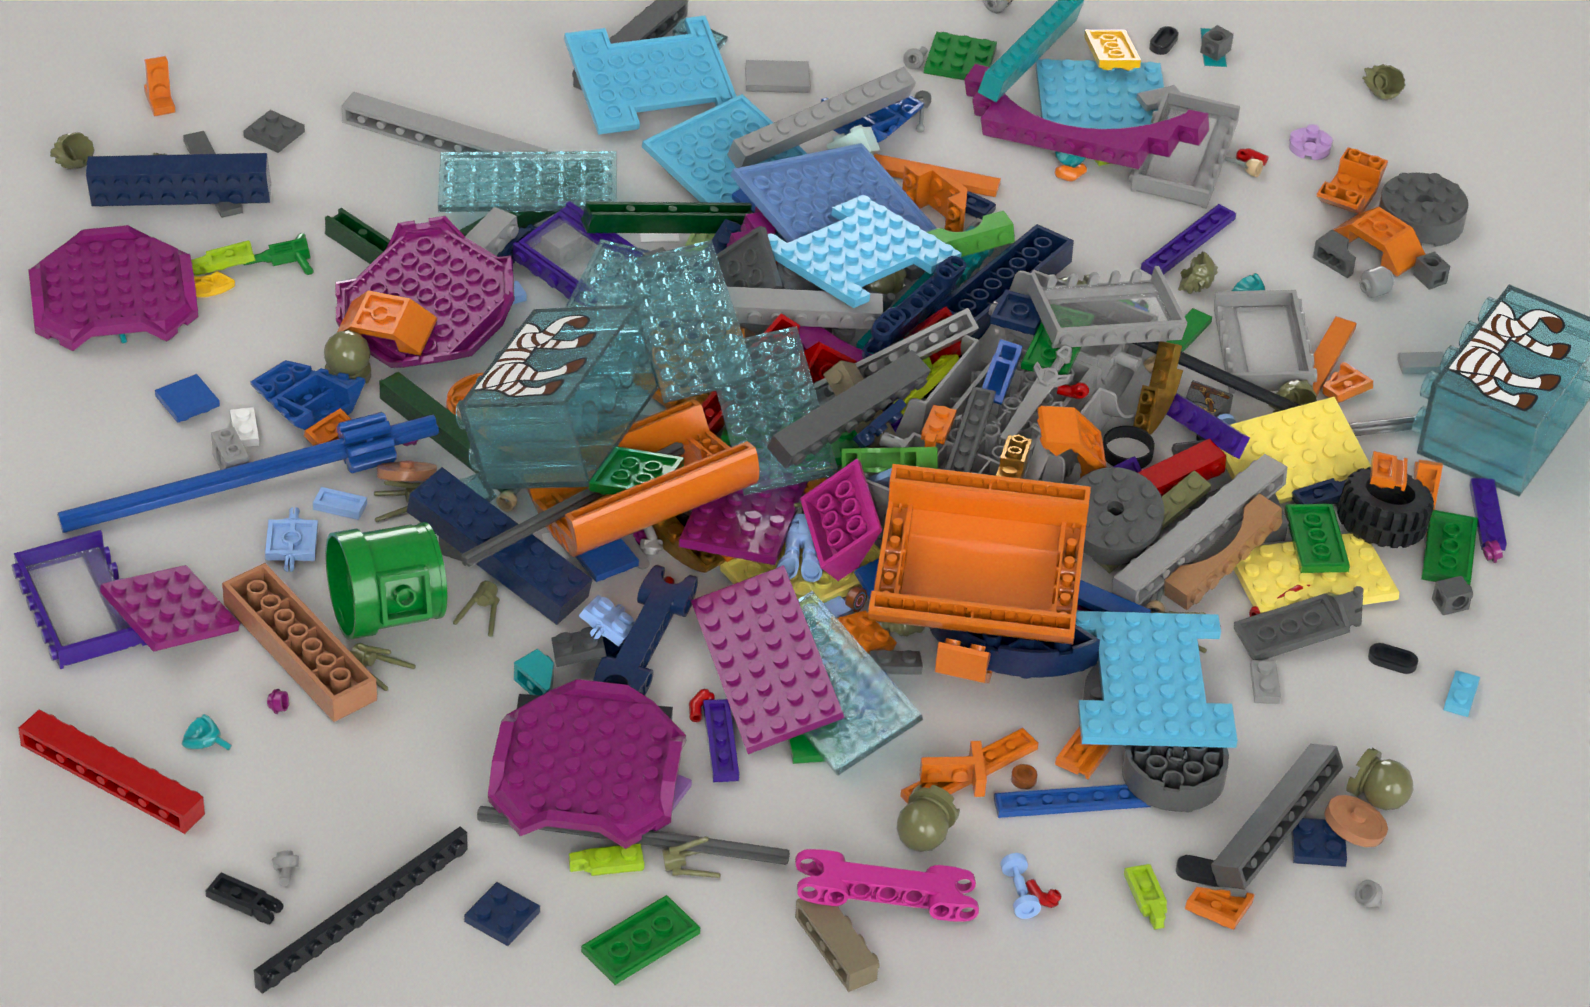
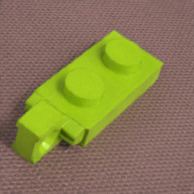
M247 240L206 251V255L191 259L194 275H202L255 261L251 243Z
M633 844L626 849L622 846H610L569 853L570 872L585 871L590 872L591 876L643 871L644 859L641 844Z
M1151 864L1124 868L1125 879L1140 913H1142L1143 917L1149 916L1154 930L1164 928L1167 900Z

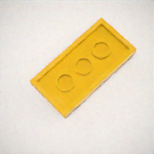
M1085 30L1084 38L1099 68L1103 70H1112L1113 68L1133 70L1134 68H1140L1141 59L1126 30Z

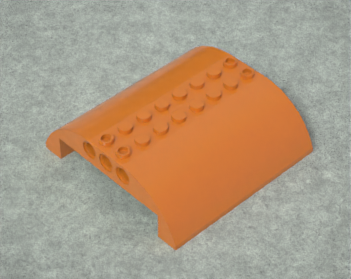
M695 399L518 468L529 496L539 514L589 488V481L616 446L656 453L675 442L684 445L685 453L679 456L684 457V467L617 494H607L582 508L565 514V517L546 526L552 537L573 557L754 485L759 479V461L756 448L748 441L734 447H729L709 430L702 405Z
M893 464L874 591H871L868 609L869 620L1073 644L1091 487Z

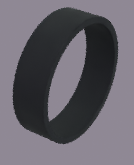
M1117 426L1107 431L1104 435L1103 448L1105 460L1111 466L1128 459L1118 456L1108 449L1107 444L1117 438H1132L1145 444L1150 452L1136 459L1141 469L1151 463L1155 443L1152 436L1145 430L1135 426Z

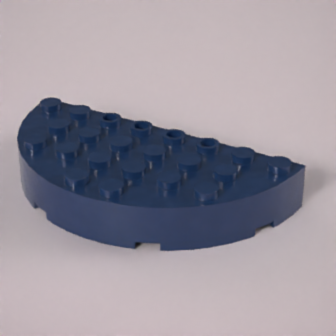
M1076 624L1073 644L929 627L938 642L945 643L946 638L961 641V647L970 648L971 644L985 646V652L991 653L987 670L1005 675L1019 676L1023 679L1056 677L1082 672L1096 665L1098 660L1100 639Z

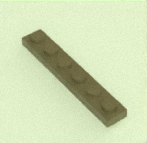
M1195 470L1162 496L1164 503L1162 530L1211 490L1212 485ZM1098 563L1109 574L1119 566Z

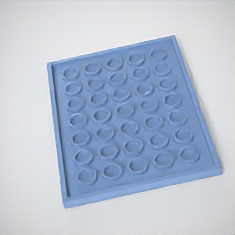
M862 143L735 168L730 174L737 185L787 243L840 221L831 215L832 208L861 195L867 196L877 204L885 206L889 211L902 216L903 219L919 226L925 232L937 229Z

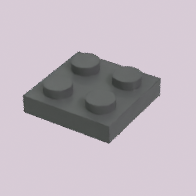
M269 110L247 127L243 134L244 138L279 153L305 132V125L273 110Z
M586 627L579 632H563L556 637H551L556 667L606 657L603 636L601 635L598 639H594L595 635L593 637L590 635L593 628Z

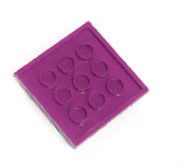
M187 565L101 584L100 593L153 652L239 630V621Z

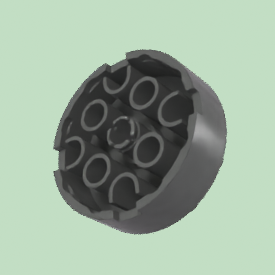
M1418 172L1400 173L1386 182L1382 188L1379 207L1413 227L1421 246L1422 243H1434V247L1449 244L1462 234L1469 205L1466 194L1458 184L1443 178L1438 173Z
M1109 467L1094 470L1084 475L1074 484L1091 487L1083 553L1094 558L1095 562L1106 565L1129 564L1132 559L1140 556L1148 546H1152L1159 540L1164 519V503L1157 488L1146 477L1129 469Z
M1126 745L1122 775L1129 790L1137 798L1145 802L1146 805L1167 811L1189 813L1210 805L1221 795L1228 770L1229 752L1227 748Z

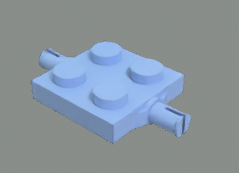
M293 507L289 509V518L281 520L268 519L265 560L285 561L284 570L287 572L289 565L290 572L294 570L295 561H315L318 520L299 518L300 510L295 507V513Z
M597 595L579 615L580 618L593 628L590 632L591 637L595 635L594 639H598L602 635L618 647L626 640L635 623L634 619L625 613L624 606L621 609V604L614 607L611 600Z

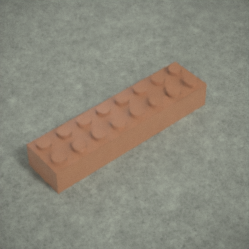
M266 563L222 583L224 605L333 722L377 701L376 678Z

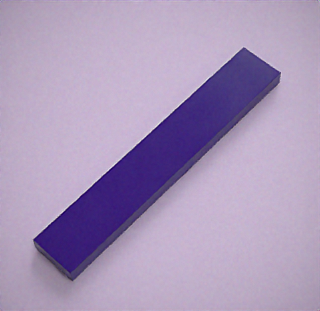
M1220 204L1216 205L1142 262L1141 270L1152 275L1154 267L1159 266L1164 275L1234 221L1236 213Z

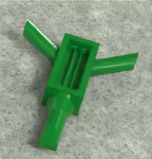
M304 233L298 234L295 240L268 245L269 249L262 253L254 254L255 261L243 264L272 262L273 266L298 262L306 275L313 273L312 267L306 260L311 259Z

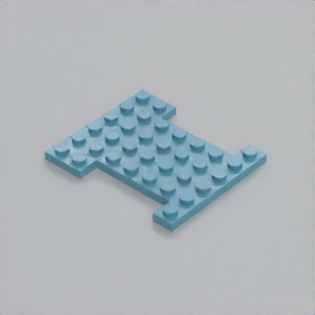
M706 16L685 18L684 24L688 34L611 44L605 28L564 34L566 47L598 135L639 129L638 112L713 102L718 106L737 97Z
M864 195L832 208L831 215L840 221L789 243L781 240L777 235L768 234L775 261L852 308L869 302L871 293L862 289L867 284L913 264L932 274L936 267L949 256L961 258L962 254L951 245L940 241L934 235L923 231L919 226L906 221L902 216L894 214L885 206L877 204Z
M1076 612L1075 624L1100 639L1098 666L1102 701L1079 700L1078 714L1082 744L1237 747L1238 740L1232 704L1206 703L1197 640L1220 639L1219 615Z

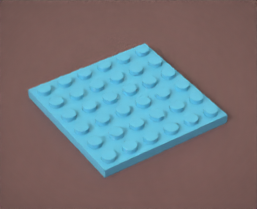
M1038 59L1036 61L1035 67L1042 118L1068 126L1094 129H1120L1152 124V114L1154 111H1158V109L1145 111L1137 101V93L1164 87L1160 63L1141 62L1140 68H1134L1133 70H1124L1122 68L1103 70L1098 67L1096 61Z
M741 94L644 140L642 148L699 202L736 203L732 200V193L739 190L740 187L730 176L736 166L727 155L732 142L774 122ZM798 145L757 164L805 155L807 153Z

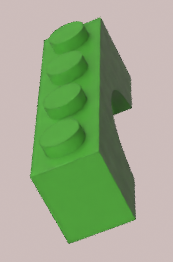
M1004 210L983 216L981 224L969 231L951 232L938 228L927 232L961 252V257L1015 242L1013 222Z
M937 447L842 449V469L856 459L860 460L863 472L865 473L883 472L892 468L893 464L938 469Z

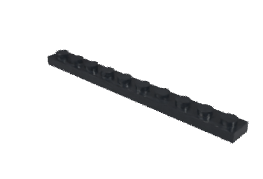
M461 826L258 966L254 969L255 988L263 994L271 987L277 986L281 980L291 973L297 972L311 959L320 956L324 950L334 943L340 942L344 936L354 929L360 928L368 919L381 913L385 907L395 900L401 899L415 886L421 885L435 872L441 871L452 860L461 857L468 850L467 831Z

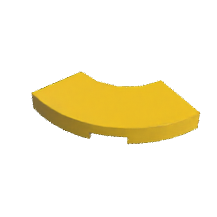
M218 271L211 275L194 276L196 297L218 295L235 287L234 279Z

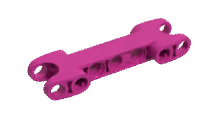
M806 849L799 852L795 857L797 870L810 876L801 879L797 884L798 896L807 902L840 906L846 903L848 899L917 907L929 909V913L934 919L959 922L973 920L979 914L978 902L969 896L963 895L971 892L976 887L974 874L966 869L934 865L929 867L926 872L859 864L845 862V857L840 852L823 849ZM804 859L813 860L810 863H801V861ZM962 879H967L970 881L967 884L958 883V881ZM813 887L815 888V890L807 892L804 891L803 888ZM967 907L973 908V910L969 912L961 911L962 909Z

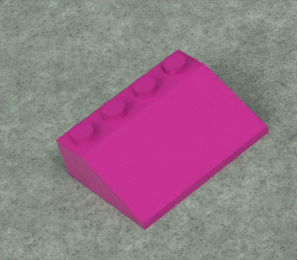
M858 459L800 498L820 567L837 581L859 567L882 532L862 465Z

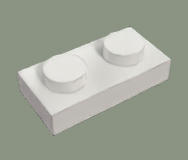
M254 407L230 410L232 427L235 428L243 446H259Z

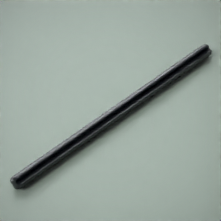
M1075 303L1060 304L1059 306L1094 315L1092 325L1119 324ZM1159 341L1132 344L1157 354ZM1182 351L1180 353L1179 365L1277 409L1286 410L1301 406Z

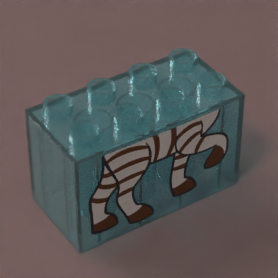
M1509 284L1498 299L1487 297L1479 312L1478 324L1473 321H1469L1466 324L1459 340L1460 348L1452 345L1447 348L1440 363L1439 370L1441 372L1438 373L1430 370L1421 386L1420 396L1428 399L1427 407L1423 405L1418 411L1412 431L1421 434L1417 454L1438 463H1443V465L1473 478L1494 479L1497 488L1520 497L1590 400V317Z
M636 304L533 309L522 325L514 331L508 343L496 354L490 366L477 378L475 385L456 406L457 424L461 429H466L471 445L469 449L470 465L473 470L479 471L484 489L589 487V481L613 449L619 445L659 388Z

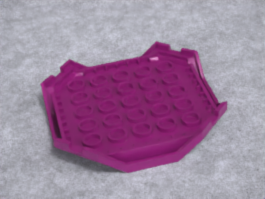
M446 216L429 218V222L416 224L415 220L397 223L387 249L355 279L335 282L337 325L340 327L351 302L366 291L410 298L437 317V322L421 355L399 352L395 340L361 334L367 340L371 356L390 368H404L470 357L503 326L515 300L512 257H497L469 240Z
M129 225L83 229L38 264L28 269L35 333L48 340L53 337L59 340L61 346L71 351H74L91 337L145 331L167 342L178 333V328L181 325L185 324L188 326L199 317L191 255L154 237H150Z
M576 679L548 691L508 713L502 719L492 758L488 802L498 813L502 812L507 817L509 825L519 836L546 826L599 832L626 849L642 840L643 834L652 829L656 832L671 823L676 781L682 750L686 744V734L654 701L629 685Z

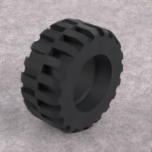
M1371 467L1358 469L1348 476L1337 507L1339 520L1348 532H1352L1353 536L1358 539L1362 538L1369 544L1374 543L1378 544L1379 547L1389 546L1390 548H1398L1399 546L1406 548L1424 538L1434 509V500L1429 489L1423 486L1421 481L1415 480L1411 475L1407 474L1405 491H1401V487L1394 486V489L1388 487L1380 488L1370 484Z

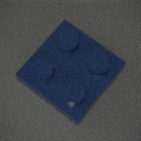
M1005 290L991 315L990 324L1024 334L1035 335L1042 320L1030 296Z
M1302 818L1291 832L1293 863L1346 867V840L1334 832L1325 819Z
M496 882L465 913L464 922L509 946L540 913V905Z

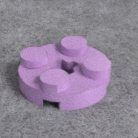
M1310 124L1307 128H1300L1291 132L1289 148L1293 154L1300 158H1305L1306 155L1312 156L1311 160H1319L1329 155L1333 138L1326 132L1319 130L1320 128L1317 125Z

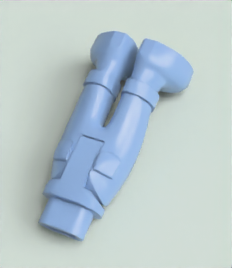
M796 514L785 540V555L778 561L776 568L784 565L789 579L794 578L799 568L801 548L803 549L802 577L808 582H815L821 578L823 569L820 567L819 560L817 559V553L805 514Z

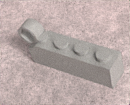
M494 207L465 237L492 254L497 255L519 233L517 216Z

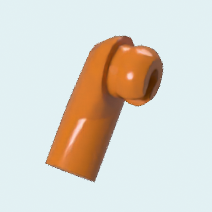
M1082 163L1075 168L1061 165L1055 169L1057 178L1070 182L1075 181L1087 172L1086 166Z

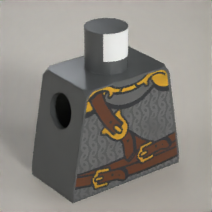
M1192 380L1186 398L1217 417L1221 414L1230 413L1233 394Z

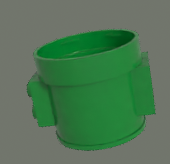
M421 522L417 525L409 524L368 532H361L355 528L331 532L328 535L325 551L328 588L337 623L346 639L352 640L374 636L379 629L444 617L448 598L446 572L439 542L430 524Z

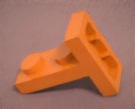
M166 56L144 59L147 82L144 85V92L153 115L175 113V105L170 93L169 69Z
M1428 460L1415 461L1414 479H1418L1422 482L1423 486L1429 489L1434 500L1433 510H1435L1443 463Z
M981 741L970 742L969 756L921 757L920 783L972 782L974 797H985L987 777Z

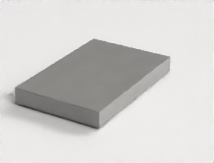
M746 60V91L809 92L810 90L808 61Z

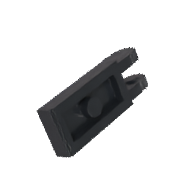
M222 872L205 890L207 898L249 916H254L258 921L264 922L267 925L271 924L275 918L271 911L280 913L284 908L280 899Z

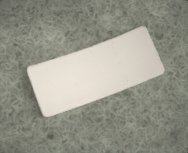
M550 533L542 534L543 541L547 546L565 559L569 558L567 551Z

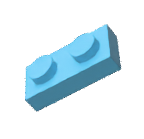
M1456 670L1445 702L1444 711L1468 717L1480 677Z

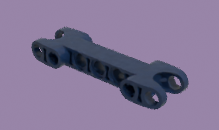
M949 256L936 267L934 274L896 308H889L881 314L871 327L872 337L862 350L861 355L863 359L871 356L868 352L875 354L897 343L932 311H935V307L957 289L956 282L963 275L966 269V262L960 257Z
M654 565L646 575L638 592L637 603L644 605L617 657L613 658L607 655L603 657L596 669L593 681L629 685L645 696L653 679V670L646 667L673 615L687 616L692 606L691 601L696 595L698 577L689 575L680 583L669 584L663 580L665 567Z

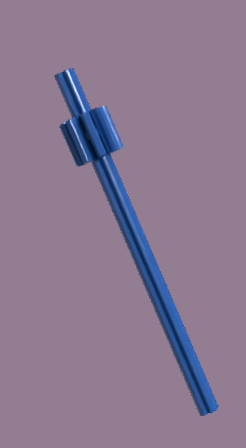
M383 412L340 422L337 426L339 437L337 440L58 512L57 516L62 533L340 460H344L350 473H356L375 468L383 463L395 462L397 452L394 446L438 435L439 429L434 415L390 425L386 415Z

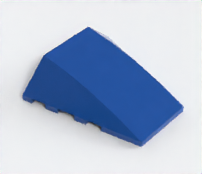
M910 95L908 98L833 131L838 134L847 135L851 133L850 129L855 126L871 127L877 143H879L921 110L924 103ZM827 97V98H822V99H821V102H823V101H825V100H827V99H829V98H828V97Z
M285 360L250 381L256 391L294 426L306 430L340 408L347 415L351 414L364 387L365 378L357 377L354 380L350 379L348 374L339 373L338 376L329 374L327 369L320 368L315 371L309 365Z

